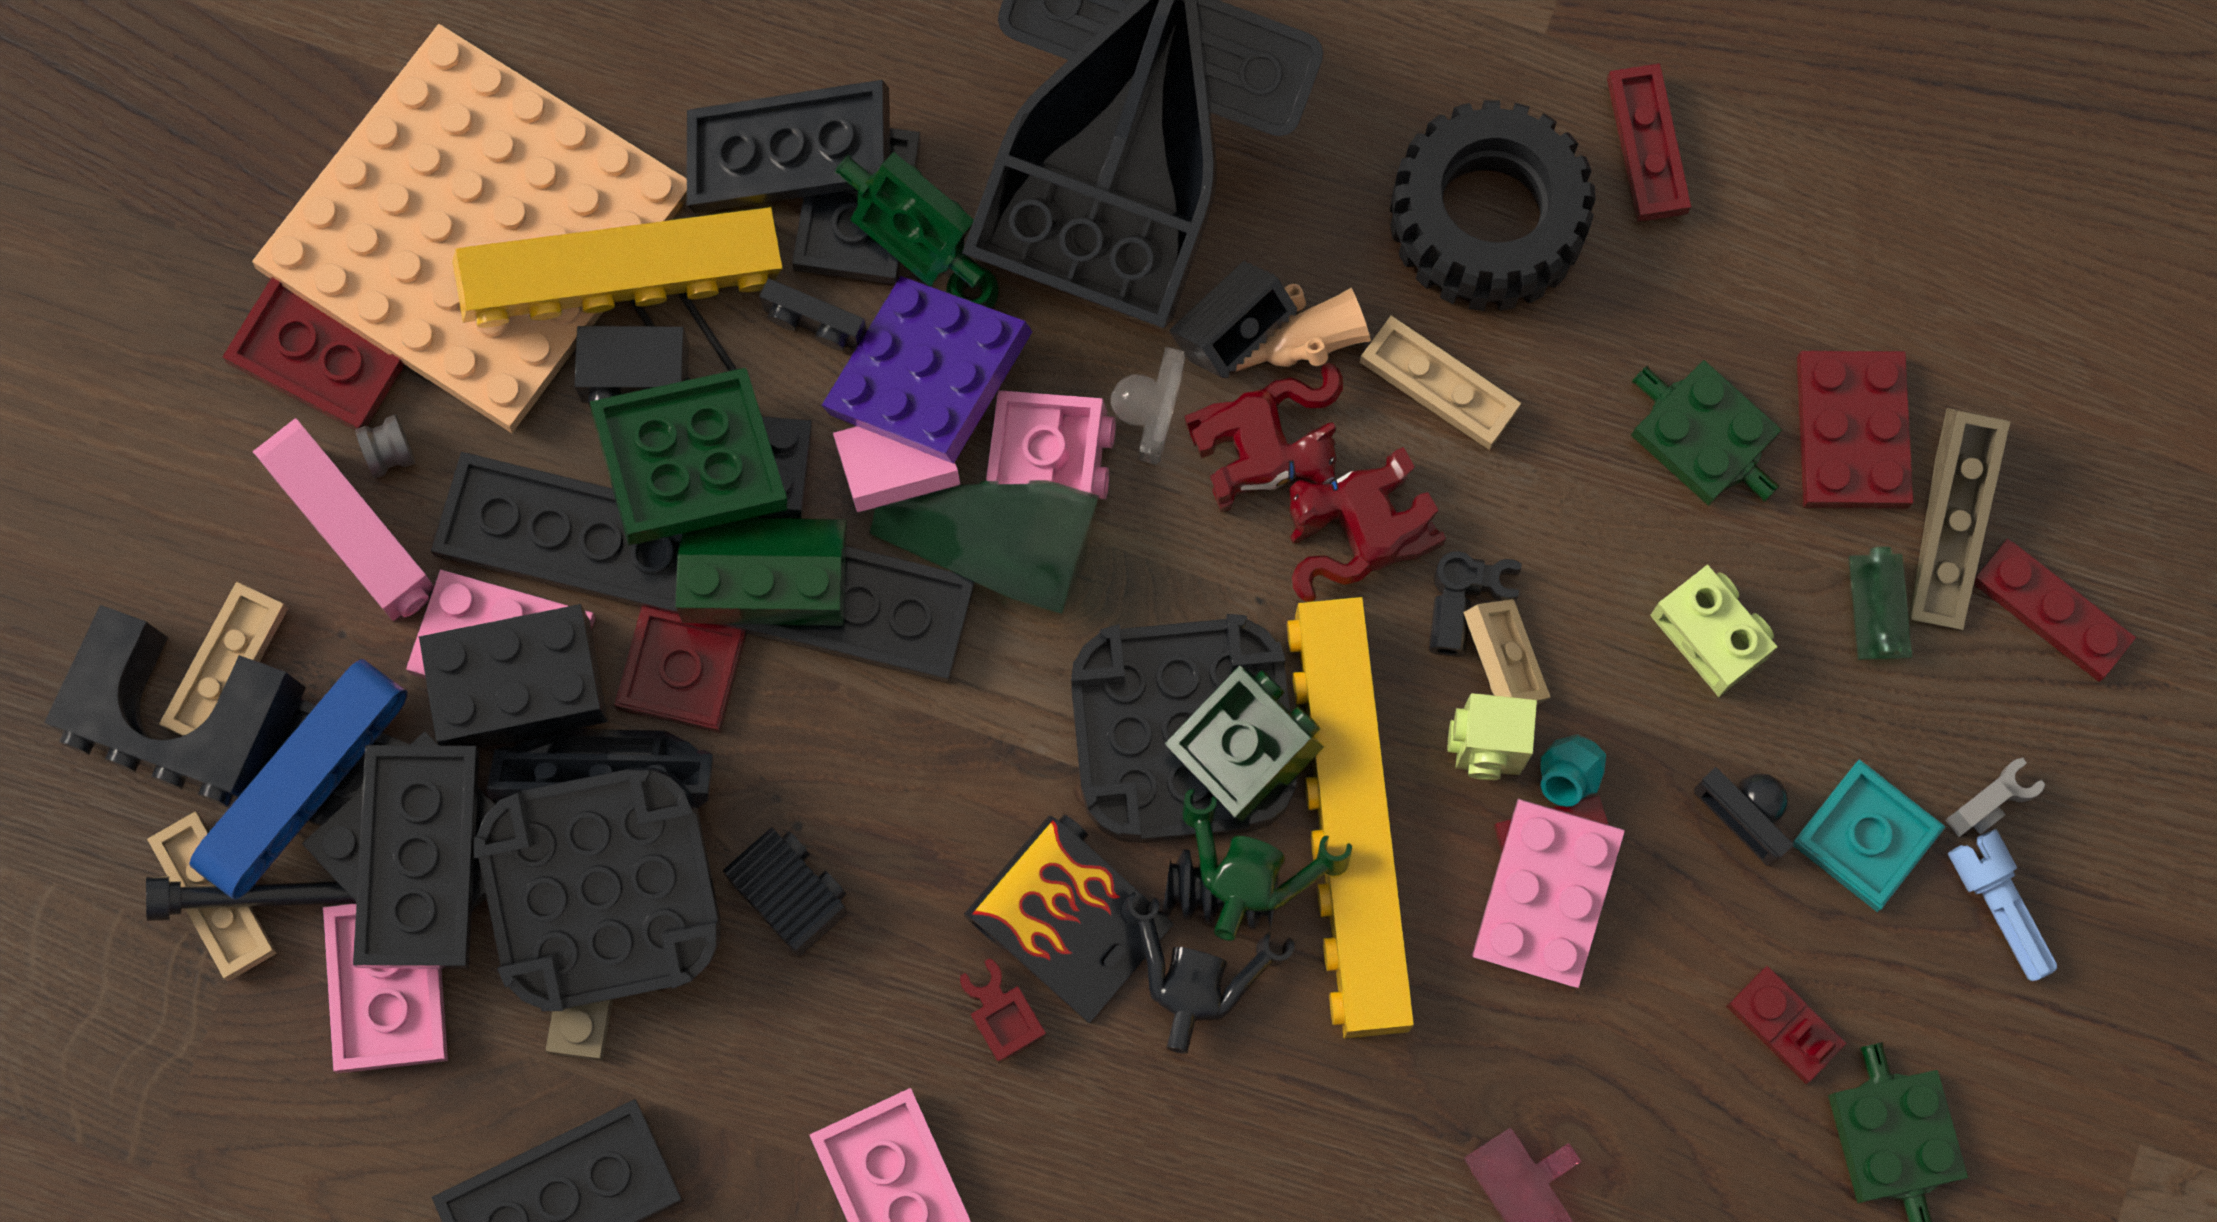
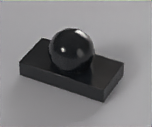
M1715 767L1694 788V794L1766 866L1769 865L1771 867L1794 845L1774 825L1787 810L1788 796L1782 782L1770 774L1758 773L1749 775L1736 787Z

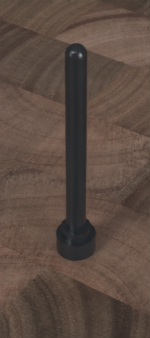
M169 876L146 877L147 921L170 920V915L181 914L182 909L356 903L338 882L255 884L245 895L234 900L216 886L181 887V881L170 882Z

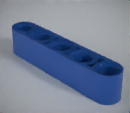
M360 659L352 664L200 842L191 856L190 867L232 899L236 900L245 895L365 754V745H372L396 717L408 696L407 690L364 659Z

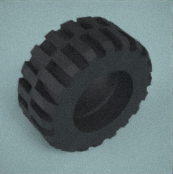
M1484 100L1480 110L1473 111L1470 103L1454 107L1450 120L1445 115L1440 114L1428 122L1425 134H1416L1408 145L1406 157L1401 159L1390 205V212L1393 213L1390 225L1393 240L1401 242L1399 256L1405 267L1417 266L1416 280L1426 289L1436 284L1442 288L1440 298L1452 304L1455 303L1458 296L1470 300L1469 309L1484 311L1487 302H1497L1498 309L1501 311L1514 309L1520 297H1524L1525 301L1529 304L1543 297L1547 286L1556 288L1564 280L1570 266L1575 265L1590 230L1594 217L1591 211L1596 201L1595 185L1588 182L1592 170L1587 157L1582 155L1575 157L1578 142L1569 132H1565L1561 136L1555 132L1556 120L1545 113L1542 114L1540 119L1528 115L1530 106L1515 102L1513 110L1500 108V100ZM1491 170L1507 174L1520 181L1531 192L1539 207V222L1531 233L1517 240L1497 243L1477 239L1461 230L1448 215L1443 203V195L1447 185L1459 176L1473 171Z

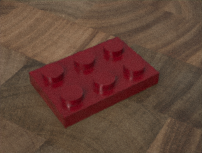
M271 277L222 356L228 365L353 430L369 425L404 367L401 359L393 354L390 356L284 288L282 283Z
M1800 351L1797 356L1803 508L1908 509L1913 504L1905 351Z

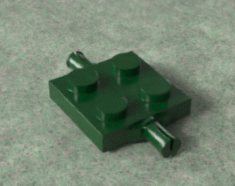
M895 152L881 164L879 170L873 175L855 162L850 155L845 157L838 165L835 173L859 191L858 207L850 220L928 286L931 287L949 268L967 282L972 289L984 277L987 271L962 253L964 239L969 233L974 219L964 211L960 204L949 199L924 178L916 167L905 162Z
M1705 360L1685 379L1673 383L1670 387L1648 365L1633 379L1632 383L1636 384L1655 403L1650 414L1634 429L1631 436L1708 506L1725 489L1737 485L1741 481L1763 499V502H1766L1780 487L1757 464L1762 452L1777 438L1782 429Z
M1883 1042L1861 1047L1860 1051L1863 1054L1869 1080L1857 1088L1828 1095L1857 1203L1881 1198L1903 1199L1909 1222H1932L1925 1194L1930 1193L1939 1185L1968 1178L1938 1070H1933L1911 1076L1891 1074Z

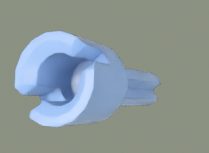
M1997 829L1977 837L1976 844L1984 857L1981 860L1978 859L1973 848L1968 845H1960L1948 852L1967 891H1974L1976 895L1982 893L2027 979L2035 981L2053 973L2057 969V963L2011 880L2015 876L2013 871L2017 869V866Z

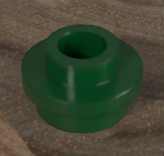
M981 267L987 272L976 285L982 290V295L979 298L970 300L963 295L964 290L970 285L955 272L948 280L946 293L992 309L997 302L999 289L994 275L986 268Z

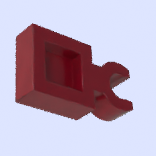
M989 958L984 961L987 971L991 974V981L985 987L974 986L966 973L960 975V983L968 997L980 1001L983 1005L982 1008L970 1015L998 1064L1044 1038L1046 1033L1018 986L1005 994L1001 990V970L997 963Z

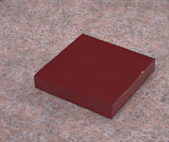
M641 606L614 706L618 710L721 733L747 633L740 629L719 624L682 623L679 614Z

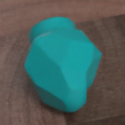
M1579 734L1555 740L1540 756L1541 790L1545 797L1554 804L1568 807L1576 805L1582 798L1597 793L1605 772L1606 753L1594 741Z

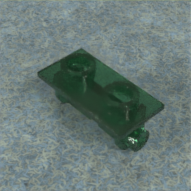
M1882 546L1870 549V555L1849 556L1858 660L1912 658L1902 554H1892L1891 547Z

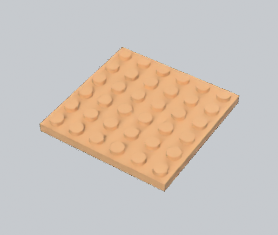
M438 24L252 262L259 272L270 279L271 277L282 283L284 288L390 356L391 354L401 359L404 365L510 433H513L576 349L577 326H593L603 312L584 313L582 307L562 309L561 316L548 320H531L530 314L510 316L507 324L496 327L480 328L477 327L476 321L463 323L452 264L455 248L673 220L687 201V179Z

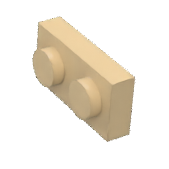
M1514 599L1477 604L1463 612L1494 696L1537 700V705L1551 698Z

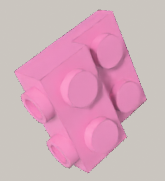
M998 390L984 491L987 497L1040 502L1043 508L1095 512L1097 498L1106 499L1108 494L1109 468L1101 467L1103 448H1113L1116 429L1115 417L1107 416L1108 411L1103 399Z

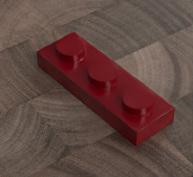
M1660 63L1609 71L1607 83L1637 222L1687 215L1691 209V203Z
M2008 538L1975 577L1974 585L2098 682L2106 677L2136 639L2134 635Z

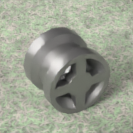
M396 414L385 418L383 425L373 429L368 426L355 429L362 453L375 479L384 476L388 468L395 465L408 467L415 464L408 439Z

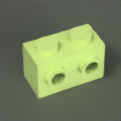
M1707 564L1661 600L1650 616L1716 695L1720 697L1766 661L1777 648V645L1772 641L1774 634L1766 621L1756 613L1750 615L1738 601L1739 592L1732 581L1721 572L1715 574Z
M1471 693L1464 709L1456 708L1455 718L1450 721L1447 751L1457 753L1455 769L1468 770L1469 777L1479 780H1498L1501 774L1520 775L1533 754L1537 700Z

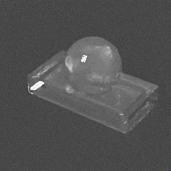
M1165 348L1157 383L1145 375H1130L1117 383L1112 392L1111 405L1119 419L1131 426L1145 425L1140 444V461L1156 465L1161 461L1184 373L1186 358L1184 351Z

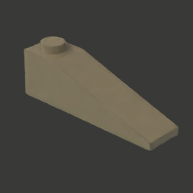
M1952 408L1946 409L1935 458L1909 619L1960 630L1964 629L2011 421Z

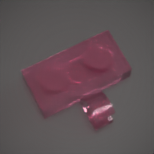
M1510 1127L1463 1159L1504 1222H1573L1549 1186L1550 1182L1581 1162L1569 1143L1535 1165Z

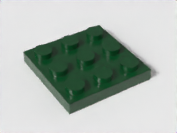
M747 368L590 401L593 422L628 545L787 510V497Z

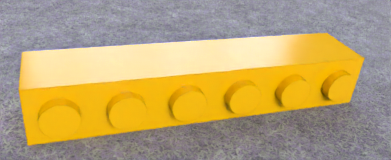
M771 207L455 248L452 260L463 323L476 321L477 327L480 328L501 326L509 322L510 316L530 314V319L535 321L553 319L562 315V309L582 307L584 313H600L613 309L615 307L614 302L635 300L636 306H651L667 301L666 295L687 293L688 299H703L717 295L719 293L718 288L738 286L740 292H754L763 290L768 278L775 281L782 270Z

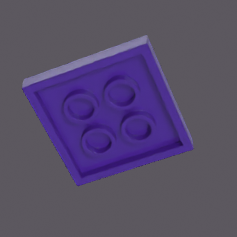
M900 276L824 400L822 407L830 416L954 464L1033 331L1024 320Z

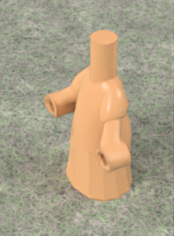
M1290 284L1284 289L1297 307V312L1303 310L1306 306V300L1300 285ZM1352 287L1295 316L1290 315L1289 322H1282L1281 329H1275L1274 336H1267L1266 343H1260L1259 350H1252L1251 357H1245L1244 364H1237L1236 372L1266 361L1275 366L1290 367L1298 360H1308L1311 365L1320 366L1326 363L1328 354L1333 351L1358 343L1370 342L1368 328Z

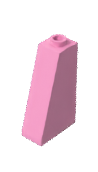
M296 418L253 451L275 481L392 621H395L401 615L403 617L413 615L427 603L429 599L427 594L434 589V586L426 574Z

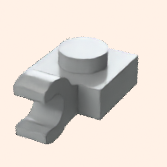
M2024 758L2011 762L2003 769L1996 781L1945 820L1958 837L1972 827L1979 834L1990 828L2006 815L1999 807L2005 801L2027 802L2042 792L2045 787V783L2042 780L2030 788H2022L2017 784L2015 774L2027 763Z

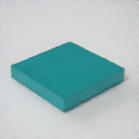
M1859 759L1792 843L1796 849L1878 912L1942 833L1945 826Z

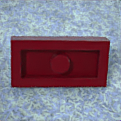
M1765 966L1726 1006L1805 1084L1809 1083L1847 1044L1768 966Z

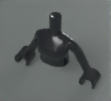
M1135 892L1130 894L1122 905L1124 919L1129 924L1140 927L1147 959L1151 998L1174 1014L1166 1047L1172 1052L1187 1054L1195 1021L1222 1019L1232 1010L1248 988L1268 966L1280 965L1293 954L1295 949L1293 940L1288 938L1283 944L1282 955L1272 953L1268 946L1271 932H1268L1257 943V955L1233 978L1221 996L1222 977L1228 964L1226 960L1194 949L1173 947L1169 969L1165 976V958L1154 922V917L1159 911L1158 900L1156 898L1152 899L1147 915H1141L1134 910Z

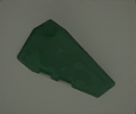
M1030 480L1028 484H999V481H981L980 484L957 485L876 507L869 534L1009 598L1062 614L1075 588L1099 495L1049 480Z

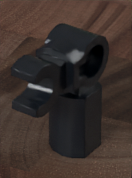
M1460 551L1444 555L1439 561L1434 574L1435 585L1442 595L1434 598L1429 645L1430 652L1454 657L1465 655L1468 624L1463 612L1469 610L1471 606V601L1465 597V594L1480 596L1482 591L1489 592L1497 601L1511 599L1516 601L1519 596V590L1503 587L1499 581V576L1503 574L1519 575L1522 563L1513 559H1504L1494 565H1485L1484 560L1471 558L1468 554Z

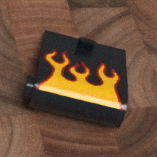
M1065 814L1059 820L1048 815L963 915L986 938L1013 955L1087 1023H1091L1146 958L1140 927L1133 926L1124 919L1122 905L1125 899L1135 892L1134 910L1141 915H1147L1150 901L1084 842L1088 837V833L1077 822ZM1158 911L1154 917L1159 940H1161L1174 923L1166 916H1163L1161 911ZM1115 944H1118V945L1115 946V948L1109 953V955L1105 958L1104 962L1102 963V959H1103V958L1105 957V955L1110 951V949H1111Z

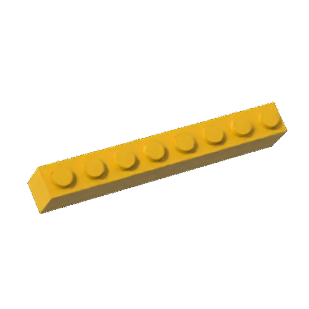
M1358 597L1298 603L1295 620L1287 621L1290 653L1299 652L1301 672L1293 673L1296 705L1305 704L1306 713L1320 726L1321 729L1314 737L1324 746L1312 759L1313 777L1305 778L1308 810L1317 809L1320 829L1311 831L1313 860L1317 859L1319 844L1323 836H1329L1326 851L1332 856H1341L1345 853L1347 844L1350 843L1352 845L1349 866L1346 871L1335 876L1325 874L1326 884H1317L1320 917L1330 916L1332 933L1331 938H1323L1325 966L1327 971L1336 970L1338 992H1330L1329 994L1332 1024L1342 1025L1344 1039L1406 1033L1411 1030L1414 1023L1363 599Z

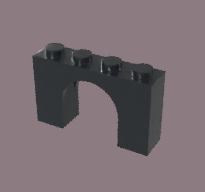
M100 605L44 723L62 733L59 743L75 751L90 755L93 747L108 752L105 760L118 767L136 772L139 764L154 769L151 777L159 782L182 790L185 782L201 787L198 792L199 796L216 804L229 807L232 799H238L276 754L306 687L285 671L239 655L213 711L198 728L175 739H150L141 721V697L168 637L144 620Z

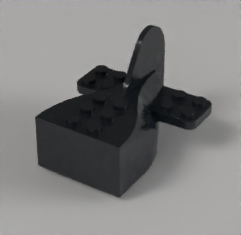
M1003 0L999 10L998 23L1006 36L1068 61L1026 100L1010 123L999 148L962 253L1164 328L1173 321L1215 198L1217 158L1211 113L1270 135L1284 136L1290 134L1301 121L1321 67L1324 54L1322 45L1310 33L1220 0Z

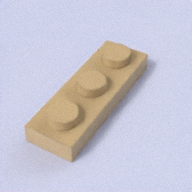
M1393 316L1388 318L1360 358L1361 364L1488 450L1494 445L1521 405V402Z
M236 582L159 725L181 737L198 728L213 711L238 656L260 662L288 610L285 604Z
M196 811L147 839L165 873L170 877V882L181 881V887L215 886L192 869L189 864L195 849L210 832L201 815ZM251 906L186 909L221 975L227 981L236 978L277 954Z

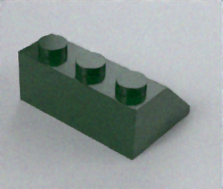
M748 518L682 533L677 560L675 605L682 623L844 626L847 520Z

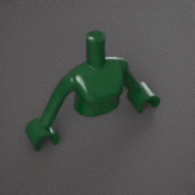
M1190 789L1185 794L1182 816L1188 826L1195 828L1203 883L1213 895L1225 903L1214 929L1215 935L1223 940L1233 941L1246 911L1264 912L1279 909L1323 874L1340 875L1349 866L1352 845L1348 843L1345 853L1341 856H1332L1326 851L1329 836L1326 835L1320 841L1317 859L1285 881L1277 889H1275L1276 879L1280 868L1285 863V857L1279 849L1261 840L1246 836L1233 837L1228 853L1218 867L1217 852L1211 827L1215 817L1217 799L1213 796L1209 807L1206 809H1196L1192 806L1195 790Z

